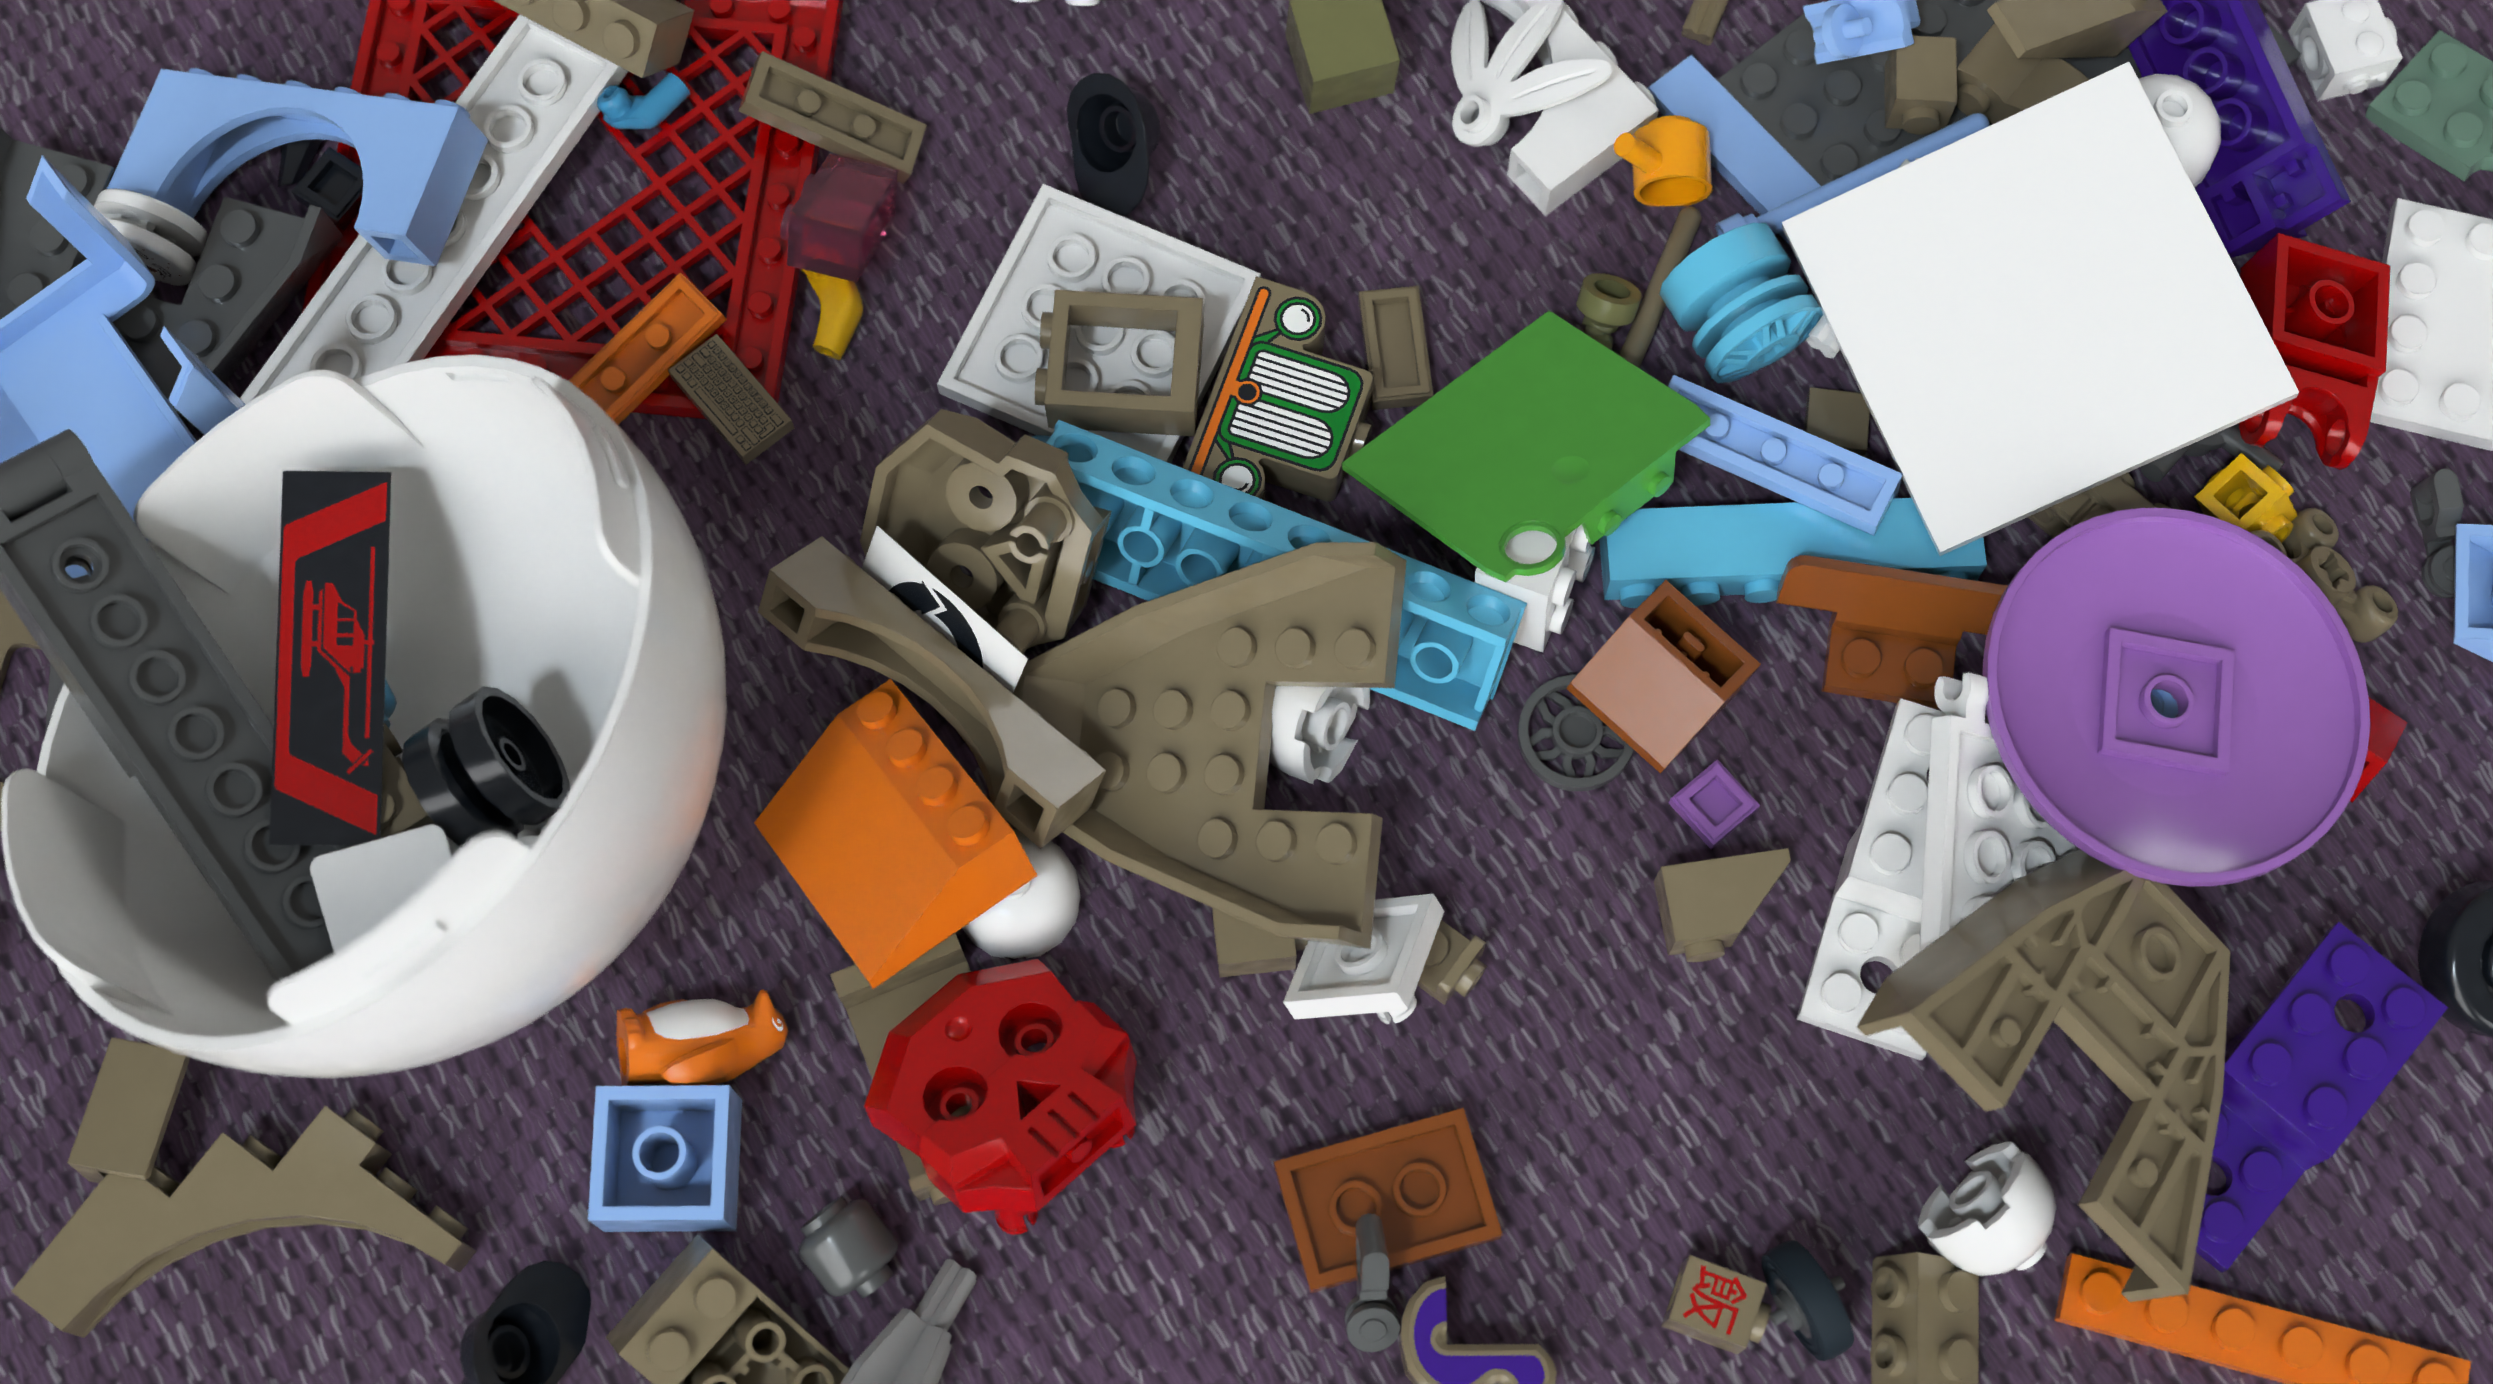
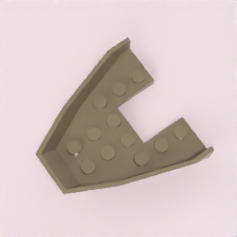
M1315 542L1133 606L1027 661L1013 694L1031 709L1040 713L1049 724L1077 747L1086 751L1094 761L1106 770L1089 811L1066 828L1063 833L1114 865L1276 936L1371 949L1383 818L1370 813L1264 810L1272 735V708L1276 686L1395 688L1406 560L1376 542Z
M2079 849L2017 879L1887 976L1856 1027L1865 1036L1902 1027L1986 1112L2005 1107L2051 1023L2054 1021L2133 1102L2078 1203V1206L2136 1263L2121 1294L2129 1302L2189 1294L2223 1096L2230 950L2167 884L2138 878L2126 870H2117Z

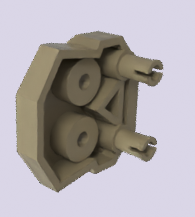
M941 409L894 447L876 466L860 543L866 557L876 527L879 526L1016 649L1024 654L1030 647L1064 639L1087 605L1092 579L1098 564L1097 559L1101 553L1103 537L1106 534L1112 511L1094 507L1083 494L1068 463V452L1026 434L1017 442H1014L978 418ZM978 486L988 489L993 498L984 496ZM959 565L968 568L972 572L973 577L964 574Z

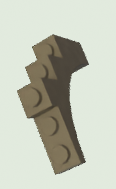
M324 1106L283 1159L277 1152L251 1134L244 1143H241L222 1132L181 1184L155 1164L150 1177L146 1180L107 1173L11 1292L61 1331L84 1338L123 1297L167 1265L215 1242L266 1228L326 1225L371 1231L412 1245L459 1273L476 1253V1250L461 1240L469 1228L448 1212L436 1205L428 1215L413 1204L410 1200L418 1190L387 1167L378 1177L376 1176L392 1155L391 1152L376 1142L384 1132L380 1127L354 1108L343 1117L329 1107Z

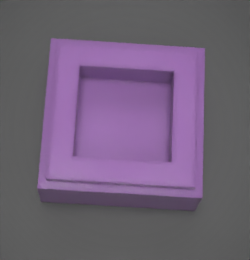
M1718 759L1669 800L1671 807L1711 850L1757 812L1760 807L1759 803Z

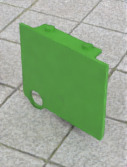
M1547 311L1341 464L1345 472L1480 570L1494 578L1507 582L1515 575L1533 576L1547 572L1555 567L1565 554V537L1581 524L1588 542L1594 544L1601 537L1611 535L1623 520L1650 499L1664 494L1672 482H1674L1676 451L1711 424L1710 418L1696 404L1556 314ZM1526 531L1547 533L1557 543L1556 549L1550 557L1534 564H1522L1513 561L1507 556L1505 548L1514 536Z

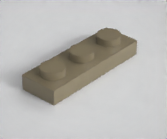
M763 51L755 61L738 110L745 115L902 184L906 182L912 173L927 126L922 122Z

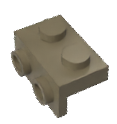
M1921 1252L1875 1257L1872 1264L1871 1384H1979V1275L1957 1268L1943 1256Z

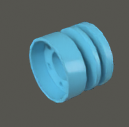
M1766 223L1743 225L1710 240L1679 263L1661 285L1660 296L1678 325L1684 331H1698L1694 336L1692 347L1701 358H1706L1704 366L1711 378L1717 383L1739 380L1781 359L1809 337L1808 334L1823 316L1821 307L1812 294L1806 295L1809 287L1801 276L1785 275L1788 272L1791 259Z

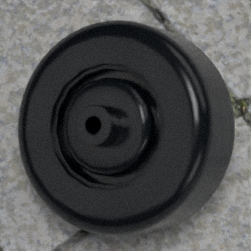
M2493 880L2471 883L2459 888L2443 899L2427 920L2421 935L2418 949V968L2423 988L2448 1007L2442 1017L2466 1032L2493 1038Z

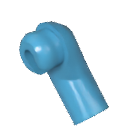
M669 73L645 96H630L625 89L616 85L610 86L599 96L597 105L600 111L604 113L603 120L616 129H653L690 96V91L680 78L673 73Z

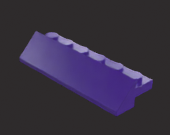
M2161 0L2167 12L2128 47L2142 77L2152 74L2178 75L2196 83L2211 98L2221 120V143L2208 173L2203 181L2195 187V190L2230 258L2260 250L2278 233L2298 239L2308 236L2305 231L2306 227L2351 202L2257 0Z

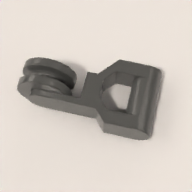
M2441 469L2415 484L2411 488L2410 497L2418 526L2422 530L2427 559L2421 568L2423 583L2433 595L2451 599L2454 598L2455 546H2452L2451 540L2455 538L2456 524L2461 522L2464 504L2457 474L2450 469Z
M1365 1214L1359 1217L1356 1222L1357 1296L1346 1306L1344 1319L1348 1340L1351 1344L1362 1351L1377 1352L1388 1348L1395 1342L1399 1335L1400 1326L1396 1306L1387 1297V1290L1389 1289V1259L1382 1220L1375 1214Z

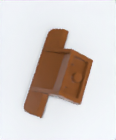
M1800 555L1792 558L1787 563L1778 585L1776 603L1832 612L1829 622L1822 692L1898 703L1901 698L1933 709H1939L1934 695L1936 681L1938 677L1943 676L1953 679L1956 646L1961 640L1962 633L1970 632L1987 635L1992 616L2008 585Z

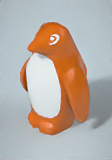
M764 989L759 991L752 1005L743 1008L734 1007L716 999H681L659 1003L639 1014L635 1013L631 1008L617 1010L616 1036L622 1086H643L649 1083L673 1086L717 1085L730 1081L782 1049L787 1039L788 1026L783 1015L774 1007L768 992Z

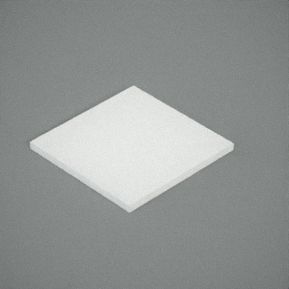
M2130 62L2122 64L1782 222V229L1821 307L1822 313L1898 471L1903 474L1902 479L1939 556L2296 398L2299 394L2296 384Z

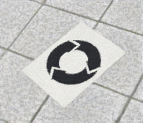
M877 526L861 569L889 592L898 596L907 607L935 630L944 634L952 644L984 670L990 672L997 681L1013 693L1028 658Z

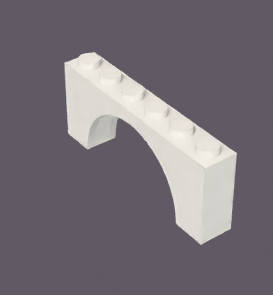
M1541 0L1479 1L1497 9L1515 23L1528 9ZM1564 3L1554 27L1537 51L1542 65L1546 66L1574 59H1604L1611 63L1612 72L1604 83L1559 105L1543 109L1533 128L1520 142L1511 148L1507 176L1545 216L1622 159L1614 151V143L1619 135L1623 133L1633 135L1639 128L1656 119L1659 112L1656 101L1647 87L1640 82L1633 83L1618 67L1616 58L1611 50L1600 41L1594 42L1579 26L1576 15L1566 3Z

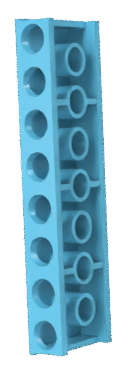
M1061 420L1057 421L1053 434L1046 442L1051 446L1068 452V463L1081 491L1094 507L1112 511L1106 534L1103 537L1104 541L1100 556L1097 559L1098 564L1093 579L1147 601L1315 542H1370ZM1390 550L1406 560L1395 688H1370V690L1475 731L1489 700H1493L1527 603Z

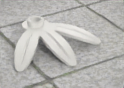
M1471 0L1463 7L1454 29L1451 45L1453 72L1458 88L1463 95L1453 115V130L1461 142L1472 147L1495 144L1506 133L1510 117L1529 114L1559 105L1594 89L1609 78L1612 72V65L1604 59L1560 61L1535 69L1518 78L1554 27L1563 9L1564 0H1541L1528 9L1506 32L1496 47L1489 64L1488 28L1483 5L1479 0Z

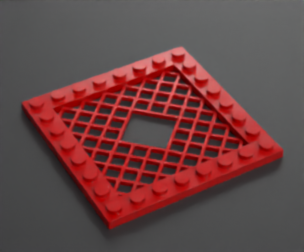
M369 0L350 89L363 95L384 97L387 93H395L412 101H416V96H418L422 102L434 104L435 102L422 85L448 68L462 86L442 100L455 103L471 82L456 62L480 45L491 54L496 46L490 39L513 24L519 14L493 0ZM685 0V6L694 10L687 38L692 40L704 56L680 72L674 66L664 71L667 75L673 73L683 81L690 91V96L687 98L695 108L670 125L664 119L658 125L661 131L636 149L620 131L621 129H616L603 120L604 113L600 111L596 116L652 184L558 250L553 247L526 214L521 221L524 227L511 235L491 264L493 265L498 261L513 281L488 299L475 286L470 295L478 303V306L452 324L449 323L424 359L456 355H484L510 358L541 367L569 381L606 345L585 342L605 327L615 336L621 330L615 322L616 319L640 302L646 306L652 300L650 295L673 280L680 272L696 287L684 271L710 253L726 273L700 292L709 301L730 286L731 292L726 316L727 320L703 343L717 334L778 404L820 147L750 116L728 130L712 111L737 94L741 99L744 96L753 67L737 78L722 60L744 43H748L758 56L762 51L770 54L762 44L772 45L770 55L831 82L844 0ZM459 17L472 32V35L446 51L433 36V33ZM473 18L493 21L480 28ZM705 39L721 40L724 42L712 49ZM428 44L437 54L438 58L423 67ZM711 66H714L728 82V85L703 101L688 82ZM628 71L620 84L625 87L631 96H645L630 79L634 74ZM702 118H705L719 137L694 154L680 138L679 134ZM759 125L754 157L752 159L737 140ZM670 141L685 158V161L660 178L646 162L645 158ZM339 142L337 152L361 167L356 148ZM729 147L744 166L718 183L703 164ZM695 170L710 190L684 207L669 188ZM750 178L745 210L743 212L728 193ZM661 194L676 214L650 231L635 214V211ZM720 200L735 219L709 237L694 217ZM358 215L344 231L338 228L344 237L309 279L302 312L358 237L359 233L354 229ZM626 218L642 238L618 255H615L600 236ZM686 224L701 243L675 261L659 241ZM741 231L734 266L720 250L719 246ZM533 237L548 257L521 275L506 255ZM592 242L608 262L581 280L567 264L566 260ZM651 248L666 265V268L640 286L626 269L625 265ZM558 267L573 286L546 305L530 285ZM617 272L632 292L605 310L590 290ZM523 291L538 311L510 329L496 312V309ZM582 296L596 313L597 317L570 335L555 315ZM488 316L502 334L466 330ZM547 321L562 340L526 337V335ZM670 375L632 411L634 413L706 419L671 379Z

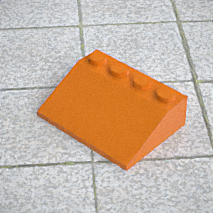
M891 679L836 715L754 822L762 836L873 989L1038 876L1014 830Z

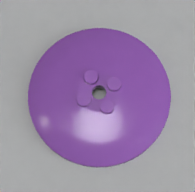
M2135 508L2093 517L2072 526L2038 550L2014 576L2002 594L1992 616L1985 642L1983 676L1987 677L1989 692L1986 714L2001 759L2025 798L2050 826L2076 847L2112 868L2126 870L2138 878L2188 887L2218 886L2255 878L2285 865L2313 846L2342 815L2355 792L2363 772L2370 733V707L2366 679L2355 645L2336 609L2316 583L2281 551L2239 526L2212 516L2170 508ZM2160 689L2172 695L2178 705L2177 718L2164 717L2154 709L2151 703L2152 690Z

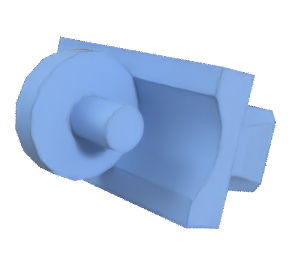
M1821 0L1803 6L1805 17L1813 29L1816 64L1905 48L1914 44L1911 29L1920 25L1916 0Z

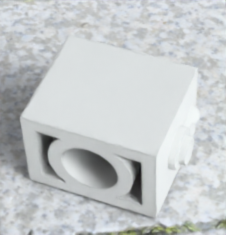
M2317 0L2305 3L2288 31L2295 48L2301 53L2299 58L2317 101L2350 93L2357 94L2366 89L2382 86L2403 58L2397 46L2395 26L2389 18L2384 16L2378 0Z

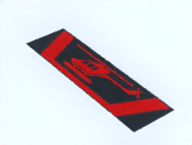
M283 471L269 845H357L381 838L392 472Z

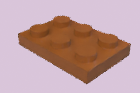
M1464 1108L1277 1160L1273 1164L1310 1294L1357 1280L1356 1222L1359 1217L1365 1214H1375L1382 1220L1389 1259V1271L1501 1239L1503 1236Z

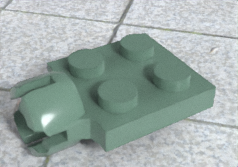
M2439 30L2369 104L2365 117L2393 138L2465 182L2471 174L2478 170L2491 171L2493 174V61Z

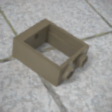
M1055 290L1053 312H1042L1040 325V348L1049 349L1048 369L1037 368L1035 378V405L1045 406L1048 428H1055L1057 421L1061 420L1081 429L1092 431L1195 436L1204 331L1203 298ZM1071 325L1176 331L1171 395L1157 396L1065 390Z

